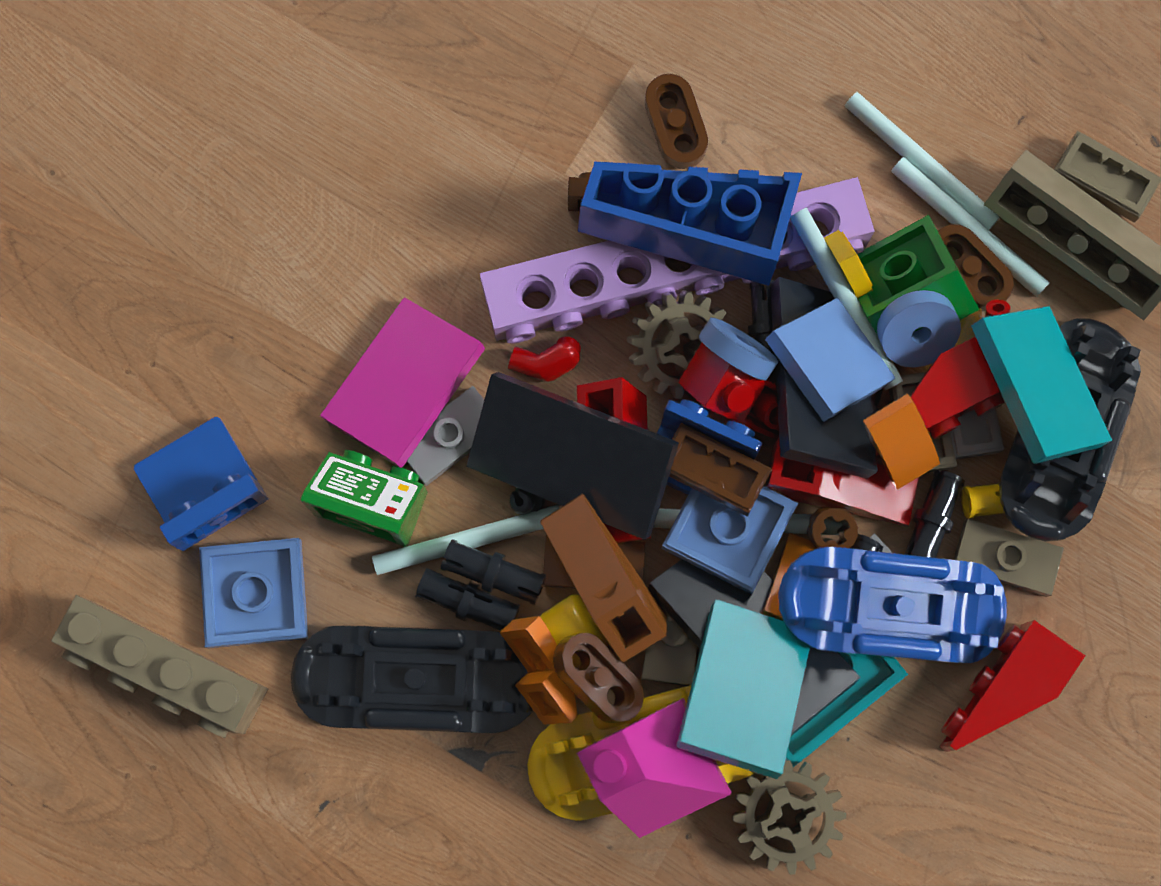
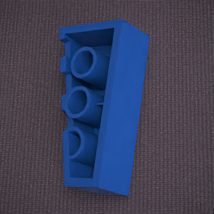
M595 161L580 206L578 232L769 286L778 263L802 173L784 172L783 176L759 175V170L741 169L738 170L737 174L710 173L708 168L688 167L687 171L662 170L661 165Z

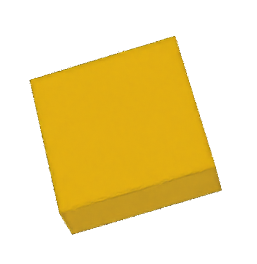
M837 230L824 237L856 297L859 298L872 291L871 287L873 284L844 232Z

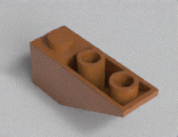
M583 493L540 521L592 619L622 663L666 636V614Z

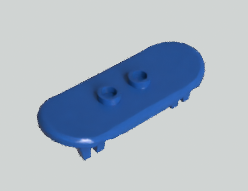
M820 547L804 553L790 565L782 577L778 592L779 610L785 625L791 633L806 645L826 651L974 663L988 656L994 648H998V642L1004 632L1007 619V599L1004 586L996 574L983 564L968 561L841 547Z

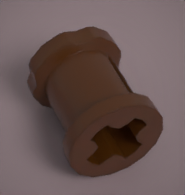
M823 507L817 509L810 516L806 533L809 541L817 548H850L857 539L858 526L855 518L849 512L841 508ZM826 518L836 522L841 521L843 524L837 530L840 539L836 542L833 539L821 537V533L826 530V525L823 522Z

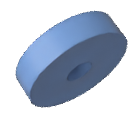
M928 290L910 292L897 298L885 308L877 324V335L886 356L894 363L905 367H921L933 363L941 353L955 346L961 331L960 319L949 299L938 292Z
M710 318L699 334L700 340L716 355L757 379L767 380L778 364L777 358L763 345L722 320Z

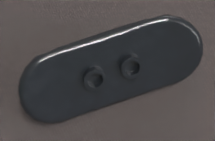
M1076 318L1064 322L1060 329L1112 441L1100 448L1034 464L1017 429L1001 474L999 493L1000 502L1006 517L1017 530L1029 538L1045 542L1061 541L1077 534L1092 520L1108 479L1135 397L1141 373L1138 360L1141 349L1131 346L1130 342L1116 329L1094 319Z
M331 626L313 634L302 644L294 658L291 671L292 693L297 705L310 719L327 727L501 733L520 725L533 711L515 686L528 671L500 632Z

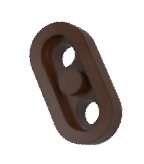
M663 74L654 78L646 89L645 109L661 156L672 167L679 169L694 167L703 160L706 154L708 134L692 88L683 77L676 74ZM664 98H671L677 105L674 108L667 109L660 104V101ZM678 141H686L692 148L687 152H680L674 145Z
M952 224L938 230L946 247H953L958 251L959 259L954 260L980 311H985L987 303L992 300L1006 301L1010 297L1014 287V280L1010 270L969 228ZM985 281L989 283L993 290L992 294L985 295L981 293L978 289V282Z
M580 633L568 636L559 642L553 656L554 669L558 677L599 719L608 723L628 721L639 713L644 699L640 681L598 637L590 633ZM574 653L580 658L581 664L579 669H576L572 662ZM609 689H611L615 695V702L613 705H611L607 699V692Z

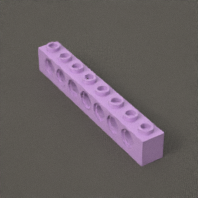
M858 177L797 192L791 216L807 208L813 220L824 223L828 228L829 234L823 236V238L837 230L843 231L857 254L864 251V247L868 245L875 231ZM789 219L775 269L789 266L790 271H799L815 265L792 221ZM605 241L479 273L496 341L507 339L508 343H519L529 340L536 335L535 331L554 327L555 331L570 330L583 324L582 319L600 314L602 319L617 318L630 312L631 306L651 302L659 307L662 306V293L665 292L672 294L675 300L682 290L689 292L695 290L697 295L710 294L722 289L725 282L740 278L694 264H690V268L684 272H673L665 264V260L669 257L613 241ZM625 268H635L642 273L644 279L637 284L629 285L622 282L617 274ZM742 278L743 283L753 282ZM584 279L594 283L597 290L590 296L581 297L574 294L570 287L574 282ZM535 291L545 293L550 299L549 303L540 309L529 308L524 304L523 300L529 293Z

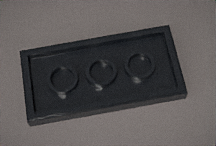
M778 277L770 285L773 331L834 300L832 293ZM774 353L778 360V364L775 367L780 457L866 479L878 471L876 449L870 442L863 420L873 415L871 395L823 422Z
M501 372L491 374L466 467L561 506H564L583 493L604 524L645 540L651 536L679 442Z
M681 559L650 582L648 589L696 646L701 649L711 605L715 599L762 614L773 580L763 572L751 595ZM810 647L791 736L859 680L860 676L838 652Z

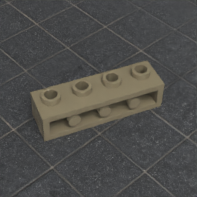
M1025 150L983 205L1144 321L1161 301V246Z
M75 595L51 640L66 648L62 655V658L87 670H90L93 663H96L111 671L107 680L133 693H135L138 685L156 693L152 703L177 715H180L183 708H186L201 716L197 724L198 726L223 738L226 737L229 730L235 733L246 734L268 691V688L78 595Z

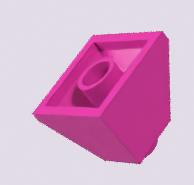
M684 698L596 741L577 753L600 801L639 838L732 793L715 759L676 747L687 705Z

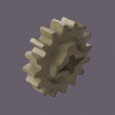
M687 290L681 291L677 302L672 294L668 292L662 293V306L660 307L651 302H646L644 305L649 314L647 319L634 317L632 320L641 329L639 335L627 337L628 343L638 347V352L628 357L629 361L634 365H644L637 375L639 379L643 382H648L655 378L652 389L661 395L670 385L671 395L676 399H681L684 394V388L678 381L701 345L702 341L699 338V334L705 327L701 325L691 327L688 318L684 316L683 312L698 315L706 324L710 318L722 320L726 314L724 309L719 307L708 311L711 299L703 295L693 304V294ZM662 322V328L656 340L652 341L656 328ZM679 335L690 339V342L683 345V354L673 350V347L680 344ZM673 362L675 370L679 372L680 376L665 374L656 364Z
M786 759L783 774L778 779L765 776L759 781L751 775L746 777L748 784L752 787L750 793L737 792L735 798L745 805L744 811L732 813V819L734 822L746 825V828L741 830L736 836L740 843L751 840L754 842L748 853L751 859L755 860L763 854L767 855L766 867L770 871L775 870L779 861L785 862L786 869L790 875L795 874L797 862L804 861L806 866L812 871L816 869L813 857L815 854L820 852L829 859L833 856L830 848L826 845L829 838L833 840L843 839L844 835L834 828V821L846 819V813L843 810L833 809L832 805L842 795L838 790H829L827 792L824 790L830 779L824 772L812 779L810 777L812 773V765L810 763L804 762L799 771L796 772L793 771L791 761ZM791 781L804 784L815 793L806 794L802 797L788 791L784 782ZM767 790L770 797L767 809L764 814L755 819V809L758 800ZM787 803L794 810L801 809L802 811L795 816L797 825L793 828H788L784 822L776 824V820L782 816L780 807ZM823 813L821 828L817 836L811 841L808 833L813 819L821 816ZM779 836L789 840L794 850L775 848L763 839Z

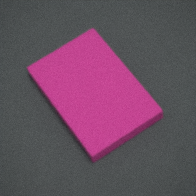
M404 297L320 416L330 425L397 467L402 468L485 350V347L479 340Z

